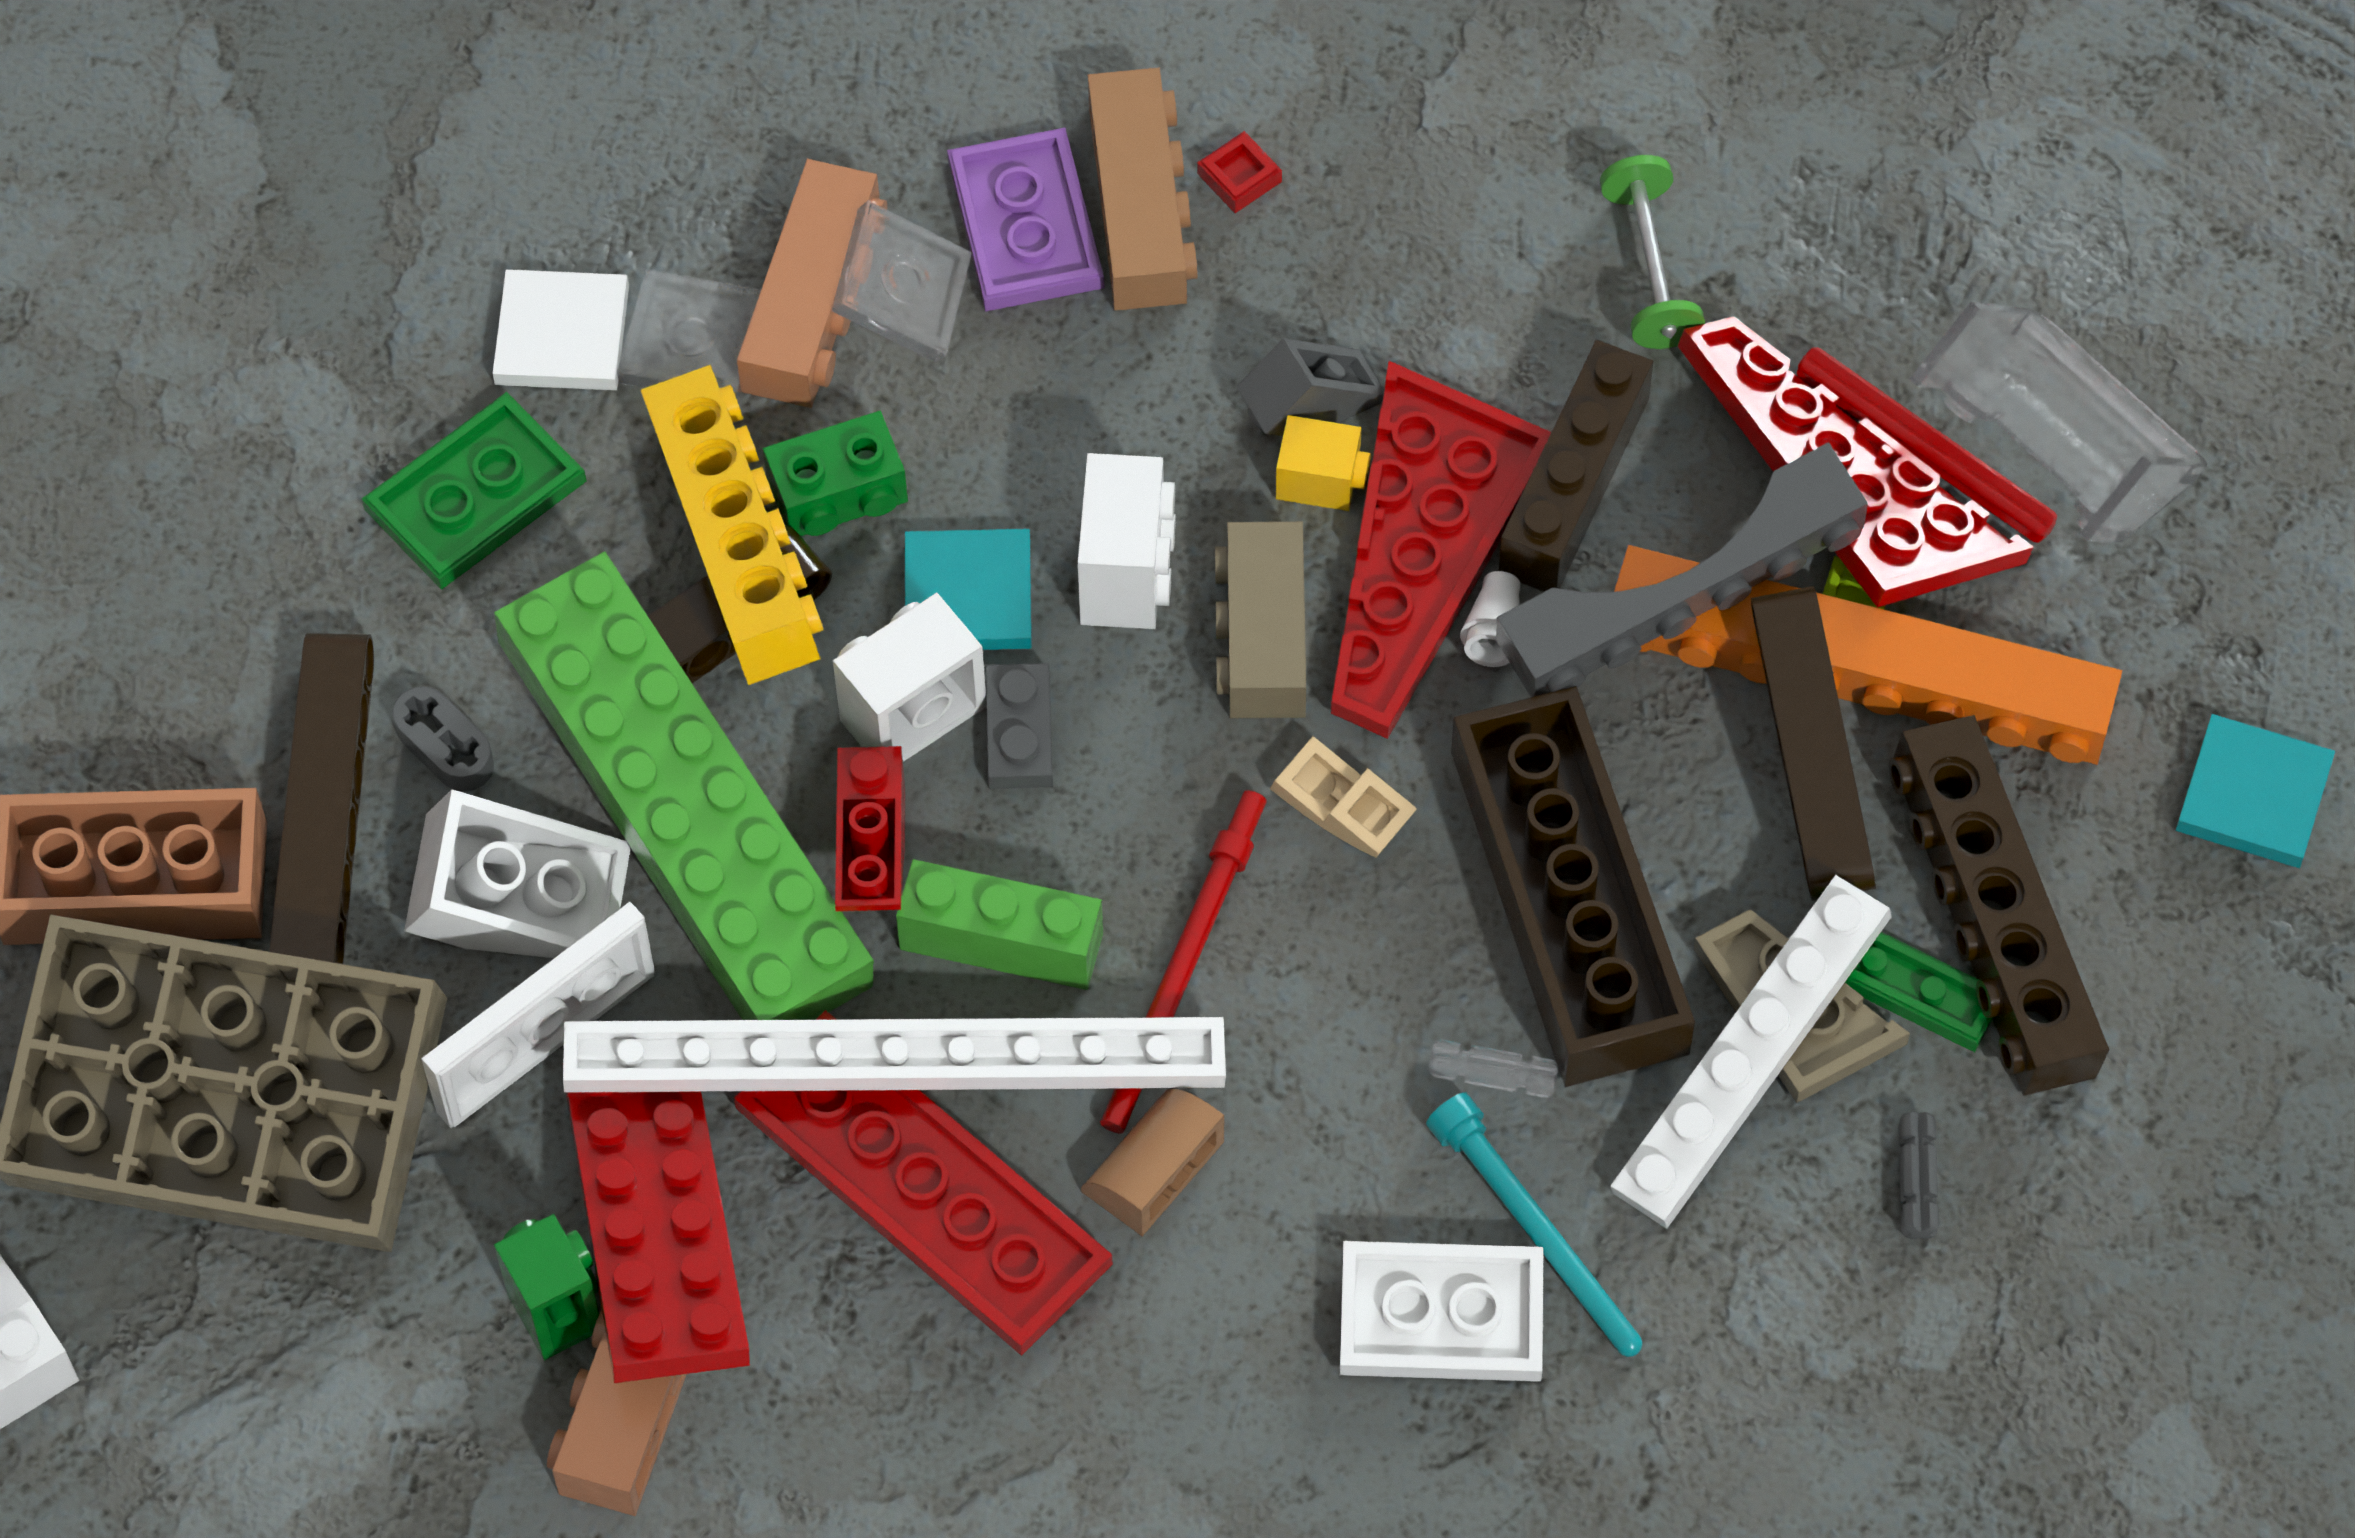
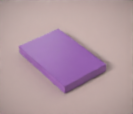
M1065 128L947 150L948 163L985 312L1104 288V275Z

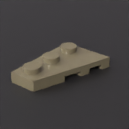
M1750 909L1696 937L1694 951L1730 1005L1737 1012L1789 939ZM1844 983L1778 1076L1796 1103L1904 1047L1908 1044L1910 1033L1891 1019L1888 1023L1863 1004V996Z

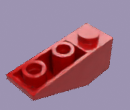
M902 746L837 748L836 911L901 910L905 854V780Z

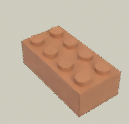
M257 788L0 795V938L3 945L43 944L50 915L197 940L262 938L267 820Z

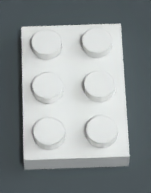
M1343 1241L1340 1375L1541 1381L1543 1352V1247Z

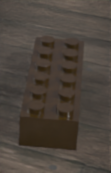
M1577 686L1455 716L1453 718L1451 754L1564 1086L1569 1087L1690 1055L1695 1020Z

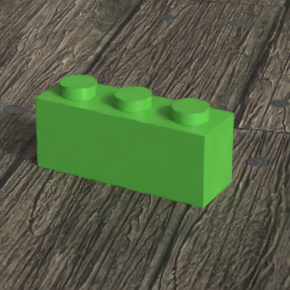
M915 859L912 860L902 894L901 910H898L896 915L900 950L1084 990L1089 988L1103 936L1102 899Z

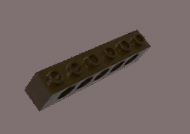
M1975 715L1903 731L1894 757L1889 760L1891 783L1898 795H1905L1912 813L1910 826L1914 842L1920 850L1927 851L1934 868L1932 871V883L1935 895L1942 906H1949L1956 924L1954 927V939L1957 951L1963 961L1971 962L1975 975L1979 979L1976 984L1977 1000L1983 1015L1986 1018L1993 1017L2000 1036L1998 1048L2005 1071L2009 1075L2015 1074L2023 1096L2095 1079L2110 1049ZM1938 790L1951 791L1960 799L1947 798L1939 793ZM1960 845H1971L1982 854H1971L1963 850ZM1987 899L1995 901L1998 904H2000L2004 908V910L1991 909L1987 907L1981 900ZM2003 956H2016L2027 966L2013 965ZM2033 1011L2040 1013L2043 1016H2045L2050 1023L2036 1022L2032 1020L2026 1014V1012Z

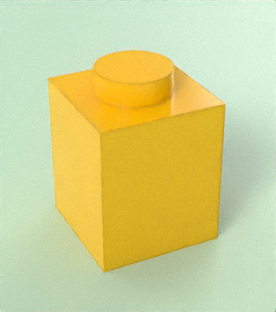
M1288 415L1276 467V499L1349 511L1354 488L1365 490L1370 467L1371 453L1360 451L1361 427Z

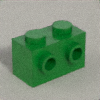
M881 410L763 448L766 477L785 526L793 527L800 536L823 535L832 531L838 524L863 516H882L892 511L897 505L908 502L905 469Z
M555 1214L540 1221L536 1219L526 1220L511 1228L505 1234L503 1240L494 1244L508 1297L545 1361L593 1336L594 1327L599 1316L595 1294L599 1292L598 1284L590 1268L594 1266V1263L578 1231L574 1230L565 1234Z

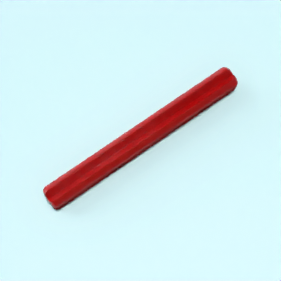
M1813 347L1803 356L1798 364L1796 374L1809 386L1816 388L1823 384L1839 397L1837 402L1839 407L1860 421L1867 418L1940 474L1942 479L2032 542L2040 543L2051 533L2056 524L2057 514L2048 506L1821 348Z

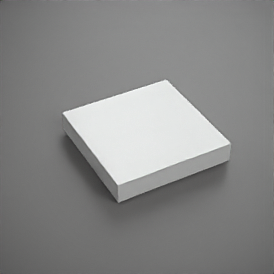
M506 270L493 366L495 385L617 390L629 291L627 275Z

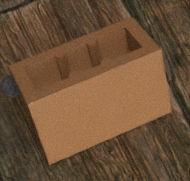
M1167 1089L1082 1185L1081 1192L1143 1237L1224 1143V1114L1191 1093L1179 1089Z

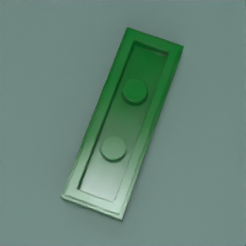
M1883 932L1878 935L1845 981L1847 985L1863 996L1864 999L1974 1053L1993 1021V1017L1986 1018L1982 1009H1980L1976 994V984L1979 979Z

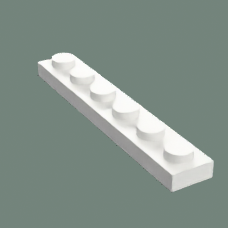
M1834 876L1613 1181L1611 1189L1615 1196L1666 1229L1669 1227L1891 919L1889 907L1839 876Z

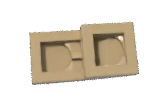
M1312 736L1270 787V790L1320 827L1375 858L1378 857L1417 810L1414 805L1370 769L1367 768L1360 775L1314 736Z

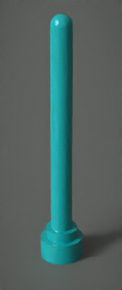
M1467 1092L1457 1094L1445 1101L1426 1121V1126L1442 1146L1450 1145L1455 1152L1463 1151L1535 1245L1543 1247L1545 1258L1618 1352L1626 1357L1637 1355L1642 1349L1640 1335L1483 1135L1486 1131V1127L1481 1121L1484 1113Z

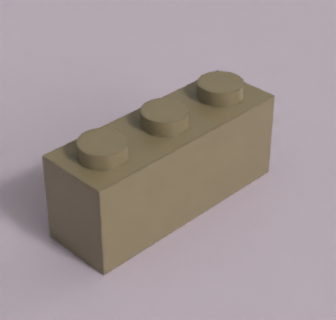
M1303 521L1227 522V546H1215V584H1228V601H1216V639H1229V657H1216L1217 695H1229L1230 718H1306Z

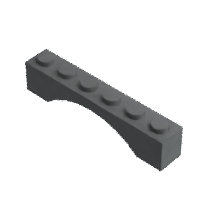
M1828 442L1775 470L1762 500L1744 527L1718 552L1689 571L1654 585L1625 591L1579 592L1551 588L1498 616L1496 641L1531 697L1574 686L1578 688L1585 681V675L1604 665H1607L1608 668L1624 665L1640 652L1642 645L1661 635L1664 639H1671L1684 633L1696 622L1697 616L1716 606L1720 610H1725L1737 605L1751 593L1753 586L1770 577H1773L1775 581L1790 577L1806 564V558L1821 550L1828 548L1830 552H1834L1848 546L1860 536L1861 529L1864 528L1868 502Z

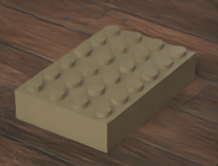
M50 915L0 1123V1179L8 1186L392 1252L428 1089V1081L421 1058L437 1047L447 997L436 981L432 979Z

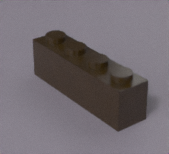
M1595 340L1501 537L1499 571L1508 572L1517 577L1520 583L1543 592L1551 588L1560 589L1648 403L1653 360Z

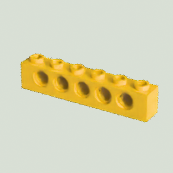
M708 365L641 389L643 399L748 685L820 660L821 658L812 634L821 632L824 629L811 594L799 598L796 592L806 588L807 584L795 551L782 555L780 548L790 545L791 542L779 509L770 512L765 510L764 506L774 503L775 500L763 467L754 470L749 468L748 464L759 461L747 425L737 429L734 428L733 423L743 420V416L731 384L719 388L712 367Z

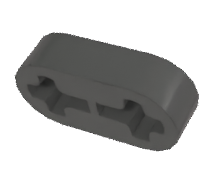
M425 686L414 687L403 692L398 697L392 713L396 732L401 742L449 788L466 792L476 790L485 785L492 776L494 769L490 743L485 735L441 692L434 688ZM417 711L424 716L432 713L438 731L434 733L421 721L413 724L411 715ZM453 745L464 756L474 753L476 763L470 767L463 762L454 765L449 746Z

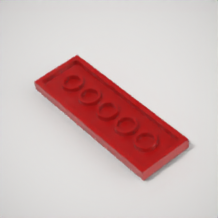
M825 1010L816 1020L837 1019ZM920 1090L740 1091L734 1097L735 1107L742 1115L1021 1356L1113 1265L1112 1254Z
M701 1091L566 1092L614 1383L750 1366L749 1344Z

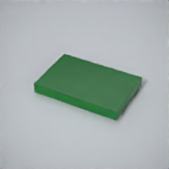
M505 392L361 500L364 510L442 590L587 482L585 470L508 392Z

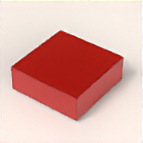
M1245 131L1197 162V174L1234 213H1237L1282 182V170Z

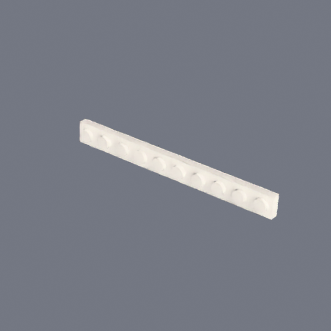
M1223 1017L564 1021V1092L1224 1088L1226 1079Z

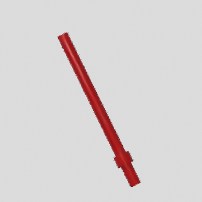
M1250 790L1244 791L1227 830L1219 831L1209 854V858L1213 863L1145 1018L1174 1017L1235 874L1245 870L1254 849L1251 837L1267 803L1266 798L1261 794ZM1114 1088L1100 1120L1101 1126L1114 1133H1124L1143 1088Z

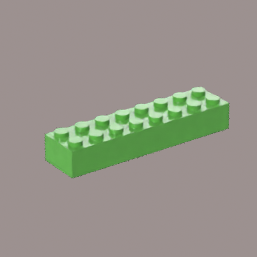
M605 551L494 612L499 645L742 1020H816L825 1010L830 1012L873 987V958L842 911H836L835 901Z

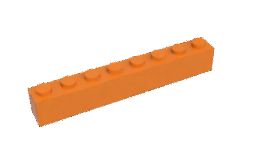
M1628 545L1614 592L1660 583L1689 571L1700 563ZM1765 580L1753 586L1751 593L1737 605L1725 610H1720L1716 606L1697 616L1696 622L1684 633L1671 639H1664L1661 635L1642 645L1640 652L1650 650L1679 657L1683 662L1694 667L1707 668L1714 666L1740 673L1750 681L1767 684L1750 598L1800 588ZM1816 592L1839 699L1862 704L1868 710L1877 714H1901L1924 720L1929 725L1975 715L1982 735L1987 736L1996 744L2006 747L2022 745L2049 752L2052 756L2064 762L2080 763L2084 761L2098 765L2123 670Z

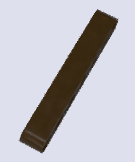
M307 633L304 638L269 952L343 964L374 672V646L371 634Z

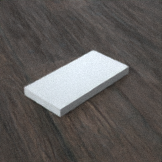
M628 902L421 1058L436 1113L450 1128L459 1125L563 1046L564 1021H596L654 977L655 970L645 918L631 902Z

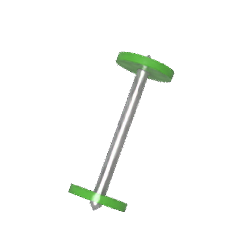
M1637 155L1619 160L1605 169L1600 177V186L1603 196L1608 201L1622 205L1634 204L1655 304L1641 310L1632 319L1630 328L1633 340L1645 348L1666 349L1678 346L1684 329L1705 324V319L1700 306L1690 301L1670 300L1649 201L1661 196L1671 187L1673 183L1671 165L1667 160L1658 156Z

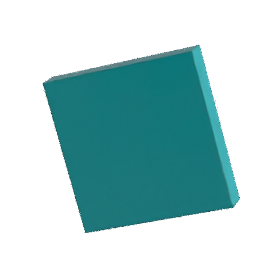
M1030 529L905 531V606L913 602L921 603L935 593H938L982 645L983 650L1032 649Z
M2212 714L2175 831L2300 869L2335 750Z

